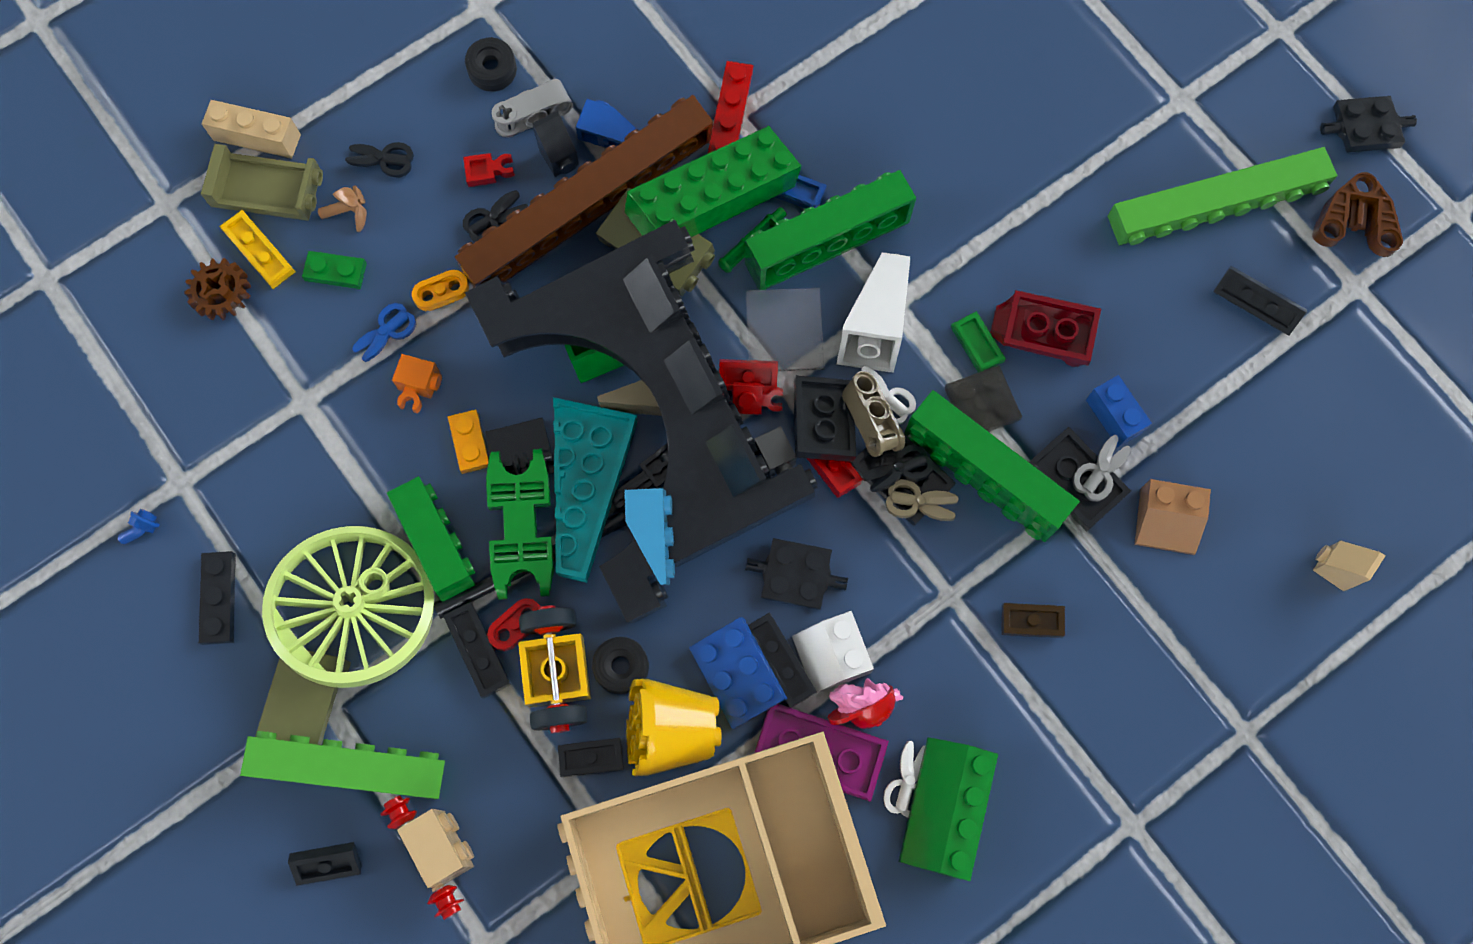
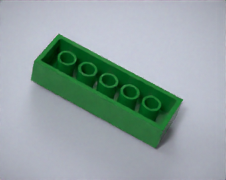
M767 126L627 191L624 213L642 236L676 220L679 228L685 226L690 237H693L794 188L802 166L770 126Z
M901 170L893 173L886 172L880 175L874 182L867 185H857L850 193L841 197L840 195L833 196L825 204L817 208L809 207L803 210L795 218L780 220L771 229L752 233L745 240V265L758 290L761 292L908 224L911 219L916 196Z
M934 390L931 391L910 417L904 434L915 445L925 448V451L930 454L932 461L941 467L946 466L953 471L954 477L964 485L969 484L975 488L981 499L987 503L993 502L1001 508V513L1007 519L1013 522L1018 521L1022 524L1027 534L1036 540L1041 539L1046 542L1060 528L1080 502Z

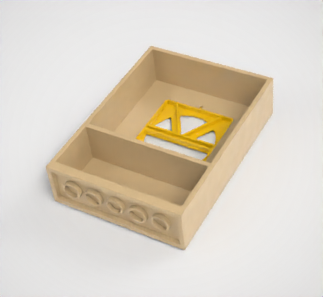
M824 731L561 815L562 823L557 824L562 843L568 842L571 855L566 856L570 874L572 876L577 874L580 887L575 889L580 908L586 907L589 917L588 921L585 922L586 933L589 941L595 940L596 944H835L886 927ZM702 826L719 831L736 845L744 861L745 883L742 894L733 909L713 924L684 827ZM670 832L672 833L681 864L647 857L646 853L659 838ZM641 869L685 879L655 914L649 912L640 896L638 874ZM690 894L699 927L697 929H680L667 925L666 920Z

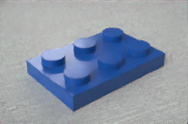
M739 617L689 647L714 696L718 698L719 705L732 729H736L788 699L744 617Z

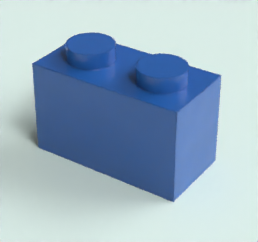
M1119 375L1094 388L1086 398L1087 403L1110 437L1113 435L1118 436L1117 447L1141 435L1152 424Z

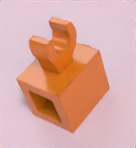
M401 354L392 378L397 389L403 391L397 400V405L400 409H404L407 401L413 400L412 410L414 413H419L422 408V401L419 396L431 399L434 390L437 391L439 389L442 375L434 362Z

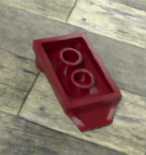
M1015 290V293L1008 300L996 306L990 333L994 339L1004 346L1061 359L1072 367L1089 366L1102 309Z

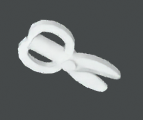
M867 366L862 367L861 371L869 372L877 379L878 385L890 405V409L900 416V418L896 419L898 425L903 424L907 416L915 411L916 401L914 396L903 388L896 387L889 391L884 380L877 372ZM894 395L903 396L909 402V407L907 408Z
M907 741L904 745L900 757L902 779L891 781L884 790V805L890 813H901L909 818L910 811L908 807L912 791L916 788L915 782L918 779L925 746H922L913 762V742ZM896 786H901L896 806H893L890 801L891 792Z

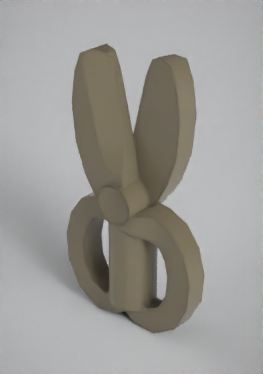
M903 479L898 480L893 486L888 488L889 497H887L885 506L887 511L895 517L909 518L914 516L918 509L924 515L940 521H952L956 517L954 512L938 506L956 504L959 499L953 493L929 491L921 494L920 488L914 482ZM898 488H908L913 491L914 495L895 490ZM893 503L912 507L908 510H900L894 507Z

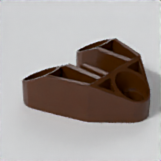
M1368 172L1358 173L1334 193L1325 203L1312 233L1313 239L1318 244L1325 247H1333L1345 236L1348 220V228H1351V231L1365 230L1370 250L1379 256L1390 257L1403 244L1394 202L1377 178ZM1356 182H1365L1368 192L1360 191L1356 186ZM1324 231L1332 234L1335 238L1327 237ZM1381 241L1388 244L1391 248L1383 246Z

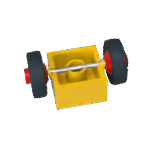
M554 605L538 607L535 611L520 615L521 633L543 635V639L518 642L524 702L529 708L550 705L545 709L530 713L531 729L536 731L550 730L551 734L568 732L570 731L569 727L587 723V710L585 706L560 704L591 699L583 636L579 633L556 637V633L559 631L568 630L576 626L574 609L556 608Z

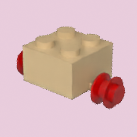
M399 795L383 805L385 810L381 812V816L389 815L391 822L387 828L397 829L427 888H432L431 890L434 893L430 896L427 904L436 905L438 911L434 918L442 916L443 920H446L461 911L459 904L464 899H455L453 893L457 886L447 885L444 887V885L474 867L471 861L474 858L473 851L466 841H460L456 833L459 830V826L451 813L446 814L443 810L431 809L414 819L417 811H409L406 806L410 798L403 799Z

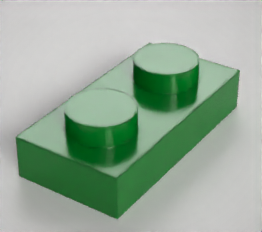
M308 251L302 278L307 282L361 289L367 263L363 258Z

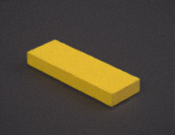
M243 210L219 226L272 289L295 273L292 266Z

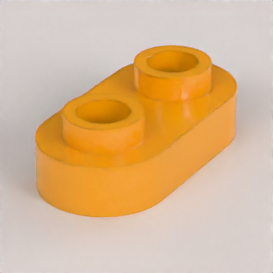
M449 270L417 283L412 290V299L419 309L432 311L466 296L465 292L469 291V282L461 271ZM453 285H460L457 290H451ZM427 295H433L431 300L424 301Z

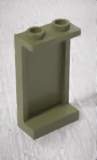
M214 144L201 195L210 207L236 211L243 210L244 212L309 221L311 211H314L316 208L317 187L322 184L323 171L314 158H308L307 164L234 154L229 151L226 145Z
M627 191L596 232L600 242L615 249L642 236L624 213ZM699 234L691 237L695 251L691 252L694 262L669 274L673 286L677 289L680 296H683L686 291L691 292L699 280L697 278L698 274L703 268L707 269L715 258L713 243Z
M308 651L312 657L316 653L313 651ZM324 654L319 664L326 671L335 672L338 657ZM279 658L257 731L277 733L276 740L289 741L290 735L310 737L309 744L321 745L338 687H330L312 682L296 673ZM344 660L342 672H349L351 662Z

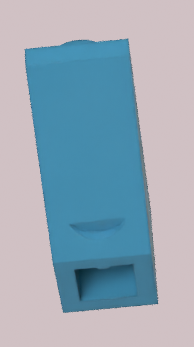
M663 488L625 490L626 523L659 584L670 585V578H675L674 559H669L668 546L674 545L673 528L667 525V515H672V497L666 496V490Z

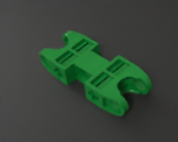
M533 449V460L530 461L528 469L519 475H513L506 471L501 462L500 451L491 452L486 475L487 507L490 511L503 510L505 539L489 541L490 571L499 600L508 598V586H511L513 577L521 572L533 574L536 582L540 584L541 597H548L551 592L554 572L553 540L551 537L537 538L536 508L551 507L549 476L542 449Z

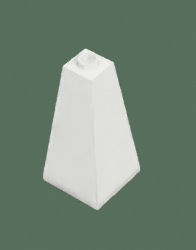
M881 253L844 323L837 365L858 368L867 366L872 370L894 373L903 335L910 256Z

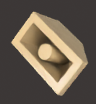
M1339 541L1331 546L1325 545L1319 551L1315 558L1318 563L1313 571L1342 591H1346L1371 580L1386 555L1379 551Z

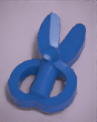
M393 303L386 306L378 317L380 327L366 333L353 345L352 350L355 353L368 347L362 356L364 362L376 357L383 350L390 337L395 340H401L413 333L416 327V319L414 315L407 312L403 304ZM395 310L400 311L385 324V318L388 314ZM407 320L410 321L408 327L404 331L399 333L395 332Z

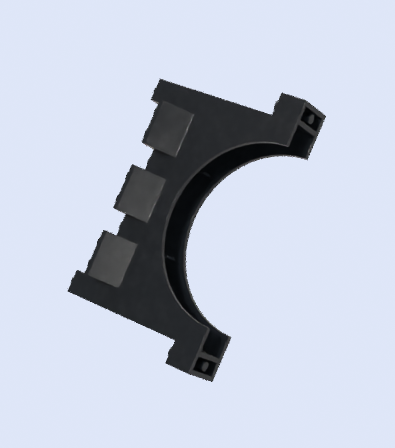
M673 220L521 298L517 291L513 290L509 282L504 284L498 276L465 292L491 347L493 348L498 345L504 358L519 351L539 346H579L598 351L621 362L648 386L662 413L667 434L668 467L663 489L666 490V496L672 497V515H667V525L673 528L674 545L668 546L669 559H674L676 568L814 498V489L818 488V484L810 468L804 471L801 464L771 479L769 469L762 455L760 454L755 457V455L759 454L747 426L740 428V425L744 423L735 404L728 405L732 400L719 371L716 370L712 357L702 342L694 323L691 322L677 289L674 288L669 275L694 262L691 252L695 251L692 244L693 241L686 227L679 228L676 220ZM635 539L618 555L599 566L627 623L637 622L667 606L664 601L668 598L666 590L658 581H654L656 576Z

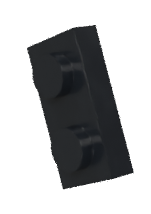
M621 738L558 745L561 778L624 770Z
M354 842L290 853L288 859L296 886L361 874L362 864Z

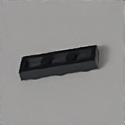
M1231 265L1213 291L1290 336L1307 313V309Z
M232 551L201 553L198 643L202 645L234 643L236 553Z
M469 602L443 615L481 698L484 699L510 686L511 683L494 647L489 642L486 630L473 603Z
M770 612L748 625L787 696L786 702L790 708L818 693Z

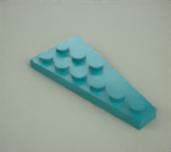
M553 397L556 573L560 577L587 583L638 418L634 414Z

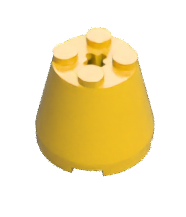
M634 679L632 681L628 698L629 701H634V705H630L629 719H626V745L628 764H635V769H632L633 776H649L714 757L715 747H720L722 740L721 728L716 727V716L719 714V700L717 697H711L649 679Z

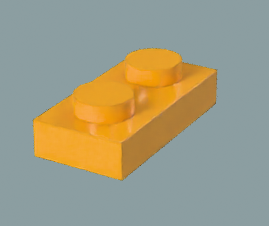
M477 410L447 416L460 472L464 474L488 468L489 457Z

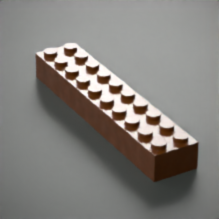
M694 95L687 99L684 97L678 99L671 106V110L664 115L661 113L656 114L648 121L646 127L640 131L635 129L627 134L624 142L618 146L611 145L601 153L602 157L593 163L588 161L581 165L577 170V174L571 178L564 177L554 185L552 191L546 195L541 193L535 196L527 208L522 211L520 209L513 211L507 216L506 222L499 227L492 226L484 231L482 238L475 243L469 242L463 245L458 250V254L454 256L461 271L465 274L473 288L497 276L505 283L613 209L628 188L633 189L661 176L711 141L713 120Z

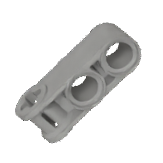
M552 79L543 85L523 91L517 96L495 104L491 114L495 121L496 132L502 137L509 138L533 128V122L555 111H558L560 116L567 114L572 109L573 103L561 81Z

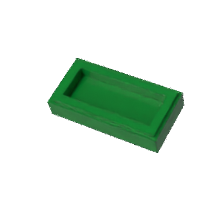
M977 311L952 323V331L979 375L1005 362L1004 354Z

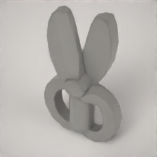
M1113 435L1104 443L1099 451L1097 465L1093 463L1084 464L1073 476L1075 490L1085 493V496L1090 501L1098 502L1109 495L1113 487V479L1109 473L1117 470L1130 454V446H1125L1113 455L1118 442L1117 435ZM1086 471H1091L1092 474L1082 486L1080 483L1081 475ZM1102 479H1104L1106 482L1105 489L1099 494L1093 493Z

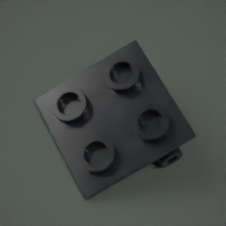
M543 417L485 432L490 453L500 451L501 462L508 473L513 475L524 473L528 469L530 461L533 460V449H542L548 474L554 473V462Z

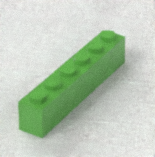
M257 731L256 737H247L240 776L439 799L445 760H438L439 753L420 751L419 757L406 756L407 749L388 747L387 753L374 752L375 745L356 743L355 749L342 748L343 741L323 739L322 745L309 744L310 737L290 735L289 741L276 740L277 733Z

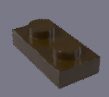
M1003 603L1002 635L1063 638L1065 637V606Z

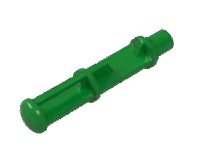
M779 207L771 215L767 214L744 238H741L738 244L723 258L718 260L719 267L724 272L730 273L745 257V240L756 231L762 230L764 232L773 228L777 222L787 216L785 210Z

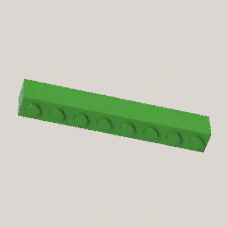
M1321 147L1115 203L1107 217L1119 246L1127 243L1136 245L1152 236L1162 238L1174 230L1182 229L1187 231L1207 221L1209 224L1219 222L1225 216L1234 214L1238 217L1258 207L1267 209L1280 201L1293 202L1309 193L1313 195L1321 194L1330 188L1329 185L1338 175L1326 148Z

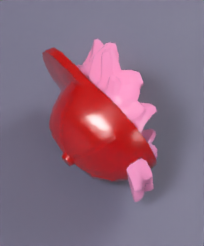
M869 678L865 680L863 687L841 684L829 694L830 700L835 702L838 708L828 715V722L832 725H840L851 721L861 729L878 727L891 716L895 708V702L902 700L903 696L897 688L894 689L891 685L885 683L875 684Z

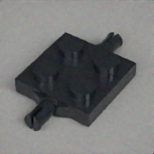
M1391 96L1337 100L1333 106L1336 122L1321 123L1320 131L1322 135L1337 133L1343 140L1347 153L1401 148L1405 143L1401 128L1415 127L1417 118L1415 115L1400 117L1396 113Z
M776 538L772 540L770 554L765 562L747 558L745 571L763 573L764 586L761 598L821 610L823 595L828 587L846 590L848 578L830 575L831 549Z

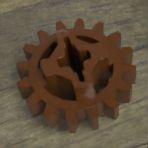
M211 258L209 266H206L203 262L199 263L201 270L199 272L191 270L194 276L193 280L188 279L185 281L191 288L184 291V294L189 298L188 304L200 316L206 315L210 320H214L216 315L225 320L226 313L228 312L236 316L235 308L244 309L246 306L242 303V300L250 299L251 297L246 291L251 288V284L247 280V274L237 263L233 262L230 264L226 258H223L220 264L214 258Z

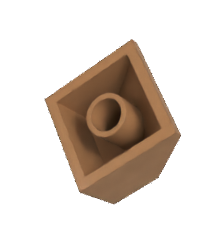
M1150 479L1140 489L1135 545L1195 555L1208 520L1211 489Z

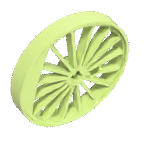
M363 526L339 527L318 533L304 540L280 561L265 589L262 604L263 625L274 651L292 670L302 677L330 687H359L387 678L400 670L416 655L426 640L432 624L434 591L415 550L405 541L391 533L376 528ZM358 541L351 586H347L337 544ZM370 542L385 546L372 567L366 569L359 577L365 543ZM332 546L342 588L339 589L311 556L313 553ZM395 551L403 556L406 561L386 575L380 567L389 553ZM307 559L335 594L291 574V572L303 560ZM411 567L416 570L421 579V582L390 590L389 583ZM289 580L330 601L278 596L285 581ZM373 580L383 582L379 589H367ZM424 590L423 608L377 604ZM347 601H349V602L352 603V604L354 603V605L351 606V607H349V605H347V604H346V605H344V604H345ZM279 605L320 608L324 610L284 621L276 607ZM371 612L421 616L414 633ZM364 618L409 640L394 654ZM325 619L299 639L290 630V628ZM357 621L363 625L389 656L388 659L369 667ZM352 623L364 669L342 672ZM333 625L312 657L304 648V645ZM343 626L335 672L326 671L319 662Z

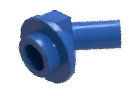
M140 509L138 513L131 511L128 524L133 527L118 534V540L121 544H127L141 537L145 532L153 533L160 526L155 521L158 516L144 509Z

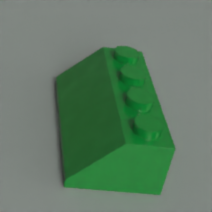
M927 737L898 862L952 878L971 881L997 763V753L966 744Z

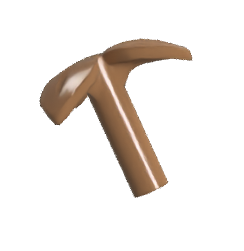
M356 185L352 187L353 190L343 187L333 193V196L340 202L318 208V214L321 219L348 211L354 212L357 232H361L366 222L367 212L362 204H365V199Z

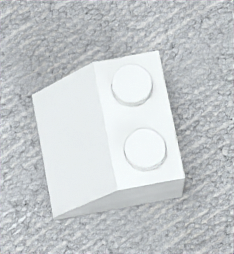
M852 611L824 620L792 636L803 669L817 692L868 675L874 669Z

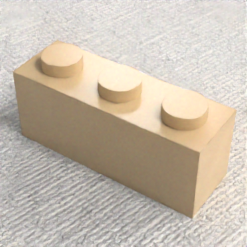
M215 100L210 101L202 121V126L213 141L291 159L301 136L290 117Z

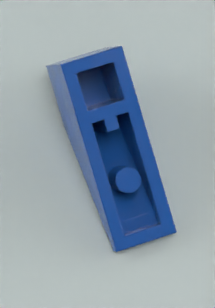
M590 99L586 100L575 127L578 140L608 148L611 145L618 146L625 141L624 138L627 134L636 129L608 103Z

